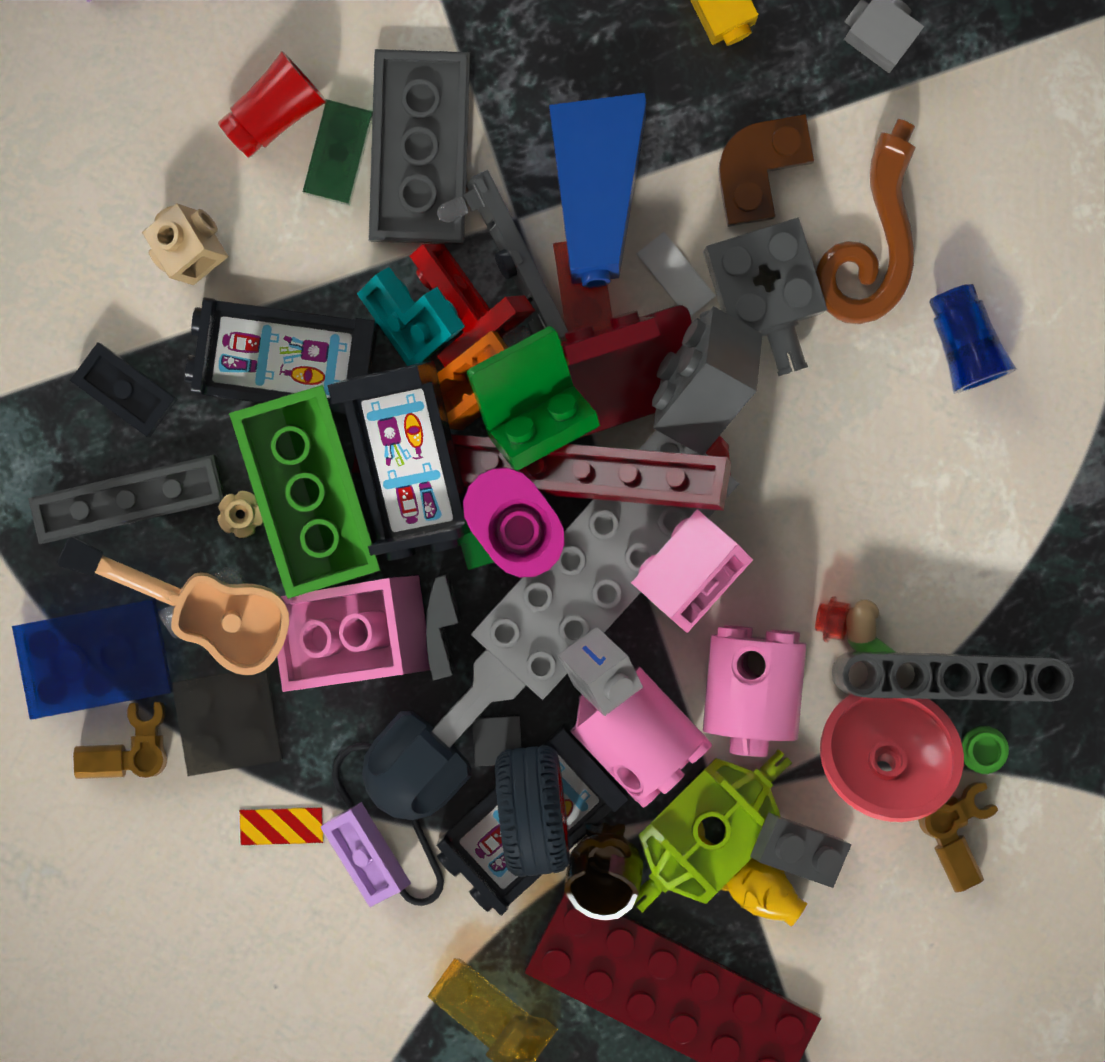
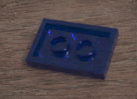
M156 599L12 626L30 720L173 692Z

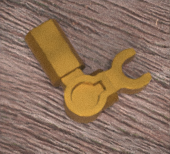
M154 702V716L149 721H143L139 717L138 703H129L127 718L130 724L135 727V736H131V751H126L123 744L76 746L73 752L75 778L125 777L126 770H131L139 777L149 778L163 772L167 765V755L163 746V735H158V727L165 718L163 702Z
M974 782L968 785L963 790L961 798L957 799L951 796L936 812L918 819L922 831L928 836L935 838L938 843L934 849L954 892L965 891L984 881L964 835L958 836L957 834L958 829L968 825V819L972 817L988 819L998 811L997 806L993 804L987 805L982 809H978L975 805L974 799L976 794L988 788L984 782Z

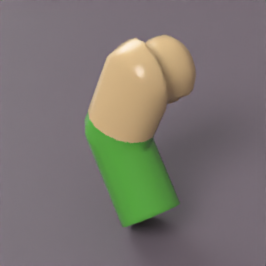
M860 600L848 611L846 617L848 643L857 652H895L876 636L875 619L879 616V609L870 600Z

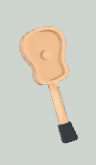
M73 536L67 539L57 561L60 567L94 576V573L174 606L171 618V627L174 634L182 640L203 646L219 664L236 674L255 675L263 672L273 663L284 645L289 628V612L279 594L265 586L256 584H228L211 574L199 572L193 574L184 584L183 588L180 589L103 556V551Z

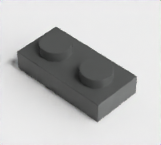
M768 812L750 857L768 866L834 888L852 844L841 838Z

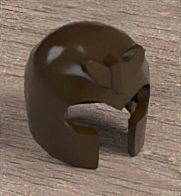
M602 823L599 826L587 824L585 825L587 836L570 853V864L566 870L564 891L573 906L588 917L600 920L616 919L633 908L640 892L644 864L637 848L623 836L626 830L624 824L610 826L607 823Z

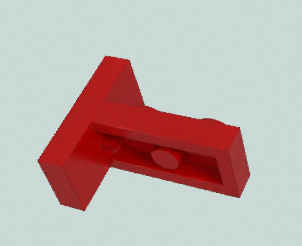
M422 244L409 256L418 268L416 274L421 283L430 291L438 287L446 300L453 304L458 317L465 325L462 329L464 333L437 355L444 367L490 331L498 332L503 339L536 311L525 295L504 297L490 309L444 244Z

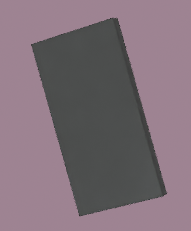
M375 49L369 210L370 242L464 245L466 199L463 194L466 193L470 52Z

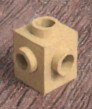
M176 203L174 206H169L160 211L154 219L155 222L142 232L151 247L149 255L155 265L166 272L169 278L187 284L195 285L229 257L215 235L218 231L215 222L202 209L195 210Z

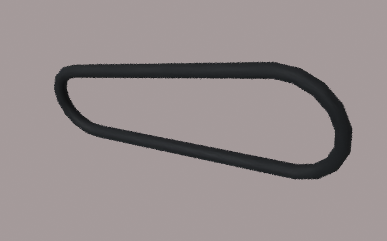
M356 743L347 746L338 754L333 763L332 778L334 785L348 809L355 805L341 784L339 777L340 765L343 759L351 752L369 750L372 744ZM418 819L410 821L435 873L437 887L432 895L424 899L412 897L406 889L399 893L405 901L413 905L425 906L439 898L443 891L444 878Z

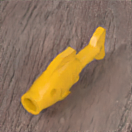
M701 821L698 826L699 838L705 844L714 845L705 838V829ZM753 858L721 889L729 891L732 898L741 905V908L746 909L753 915L770 920L784 921L791 927L801 916L807 905L804 900L798 897L783 870L760 863Z

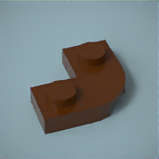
M806 114L751 124L738 131L729 140L722 153L718 168L727 227L774 219L776 217L768 172L808 165L814 162Z

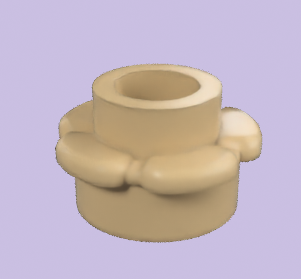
M239 491L236 495L228 494L219 503L220 515L217 519L220 527L226 533L232 532L238 538H246L253 535L255 528L263 523L255 495L250 492ZM243 510L245 512L244 518H237L236 512Z

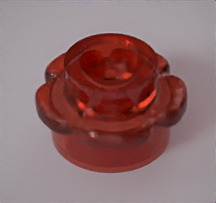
M832 596L828 604L820 603L817 611L815 631L823 632V641L826 643L829 642V639L844 641L847 633L846 617L851 605L839 602L836 596Z

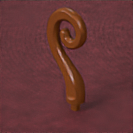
M897 119L891 134L881 132L875 145L870 166V188L889 247V264L883 282L871 296L862 299L850 298L838 288L836 283L837 270L845 262L857 264L859 268L858 279L861 284L866 286L876 281L879 273V261L876 254L861 242L846 241L835 244L824 253L816 268L818 281L828 309L826 311L844 323L863 324L876 321L885 316L901 300L911 280L914 266V244L911 225L903 200L902 184L916 149L914 145L908 142L915 126L902 119Z

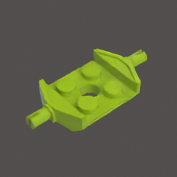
M777 749L759 770L756 768L754 771L715 758L638 834L651 874L648 875L650 879L641 886L635 901L636 904L646 895L636 906L642 913L662 891L666 893L668 890L707 904L752 859L750 855L768 812L781 817L771 792V788L774 786L771 782L792 764L790 759L785 757L775 766L785 755L782 751ZM706 817H717L725 826L724 838L718 844L708 845L699 838L698 826Z

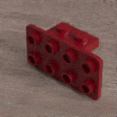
M675 305L639 317L638 311H632L610 318L611 326L594 331L593 325H588L564 333L566 341L561 342V346L573 385L596 411L600 423L598 428L581 437L656 412V407L652 406V401L660 386V379L656 376L664 357L669 352L676 354L683 345V337L692 323L687 307Z

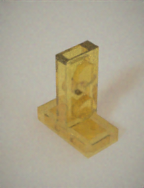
M453 959L427 996L490 1049L486 1056L493 1062H535L558 1030L544 1017H532L462 959Z

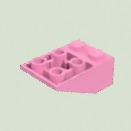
M697 509L690 518L682 520L675 527L671 539L664 547L641 565L637 577L631 583L688 633L753 559L732 538Z

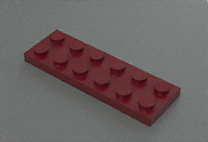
M565 892L524 971L525 974L697 1062H799L821 1020L820 1014L626 915L610 920L590 918L573 906Z

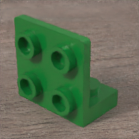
M552 326L546 327L471 367L467 371L489 438L515 471L526 467L600 426L596 411L573 385L558 333Z

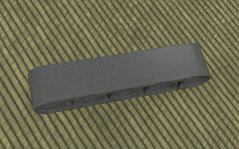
M853 651L838 657L832 669L833 681L837 688L844 693L867 698L1054 702L1068 696L1074 683L1073 672L1068 664L1059 659L1042 656ZM862 661L867 667L868 676L864 684L854 687L849 681V670L853 664ZM908 662L914 668V680L906 688H901L897 683L896 673L901 665ZM956 664L961 671V679L956 687L949 689L944 683V672L947 667ZM1002 665L1007 671L1008 678L1004 687L996 690L991 684V674L997 666ZM1048 666L1053 672L1054 680L1049 689L1042 691L1038 685V675L1043 668Z

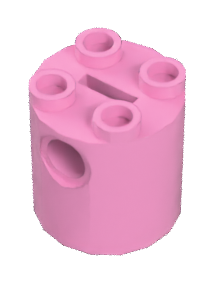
M732 625L718 627V633L711 635L703 732L731 737L729 753L766 757L768 756L769 741L798 740L806 643L799 642L800 632L766 631V638L753 637V628ZM751 651L760 653L765 660L766 668L762 675L753 673L748 666L747 659Z
M638 666L635 668V671L643 688L606 716L598 711L581 694L578 697L577 721L571 729V733L630 796L644 808L661 792L666 794L684 777L685 774L681 769L689 761L693 764L711 748L712 743L643 669Z

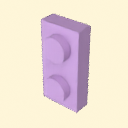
M362 802L320 826L369 907L401 892L411 884Z

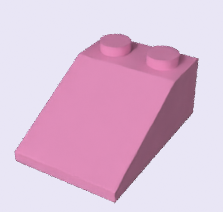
M419 575L386 578L315 590L287 599L286 595L280 596L284 600L289 612L287 636L282 649L277 655L282 692L430 670L426 641V621Z

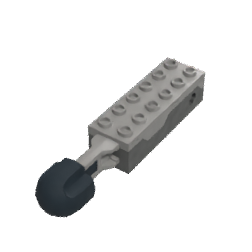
M657 430L638 449L700 455ZM719 436L704 455L727 457L730 460L729 444ZM731 470L726 498L739 485L731 476ZM593 499L564 531L565 545L559 560L552 568L536 577H522L471 633L486 649L474 662L473 685L435 727L413 711H400L373 741L364 758L362 777L366 793L377 808L394 818L415 820L431 816L446 805L471 777L469 761L453 745L463 732L491 702L514 699L526 685L543 700L567 674L558 655L595 627H598L604 633L641 593L631 582L637 577L641 565L649 557L656 555L671 539L675 527L682 520L690 518L697 509L707 518L715 510Z

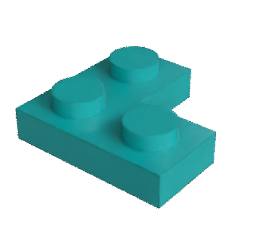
M390 267L377 273L357 293L407 366L426 362L465 327L458 317L453 304L446 300L438 287L427 292L418 301L414 302L406 285L396 277Z

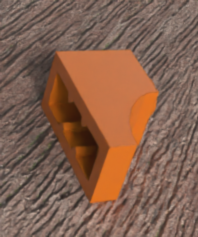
M490 331L437 373L450 429L464 430L482 416L467 371L471 367L508 348L498 332Z

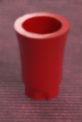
M281 51L262 77L245 95L230 107L232 112L224 116L218 122V125L232 143L250 158L262 146L266 148L281 133L327 101L301 69Z

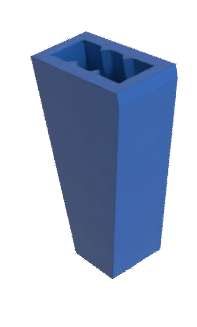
M645 93L549 105L572 284L582 283V286L586 288H598L608 285L611 279H618L620 277L646 121Z

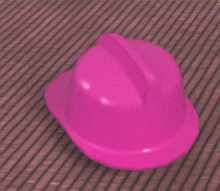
M494 468L478 475L468 486L463 500L464 518L471 532L492 560L506 573L517 577H536L550 570L559 560L565 545L564 528L557 514L535 484L523 473L510 468Z

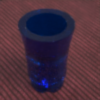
M973 284L958 286L929 300L931 309L936 316L933 321L943 346L954 394L985 385L1017 370L990 321L983 300L978 299Z

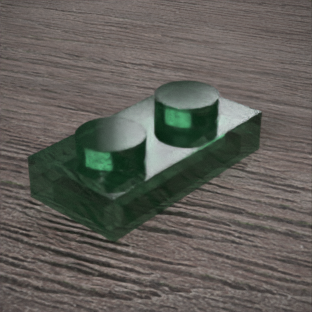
M326 99L327 102L324 106L302 192L306 195L350 206L372 124L373 111Z

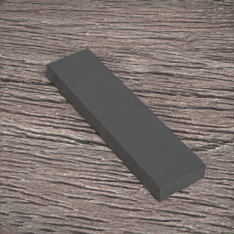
M210 455L30 497L28 500L38 543L45 544L72 536L75 537L220 503L225 495L216 456Z

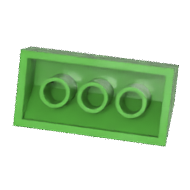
M323 385L229 413L287 599L380 571L376 555L370 556L368 546L372 544Z

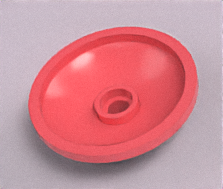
M849 695L831 712L821 735L820 757L829 783L847 804L875 819L889 822H908L929 816L950 799L962 776L964 752L959 733L948 715L930 699L867 698ZM884 761L888 763L892 770H882L877 762Z

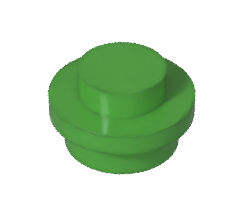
M975 727L967 732L962 739L964 763L968 768L977 773H993L999 770L1008 758V742L1004 735L993 727Z

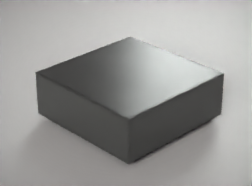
M520 715L477 717L472 723L475 767L495 765L496 758L502 751L522 748Z

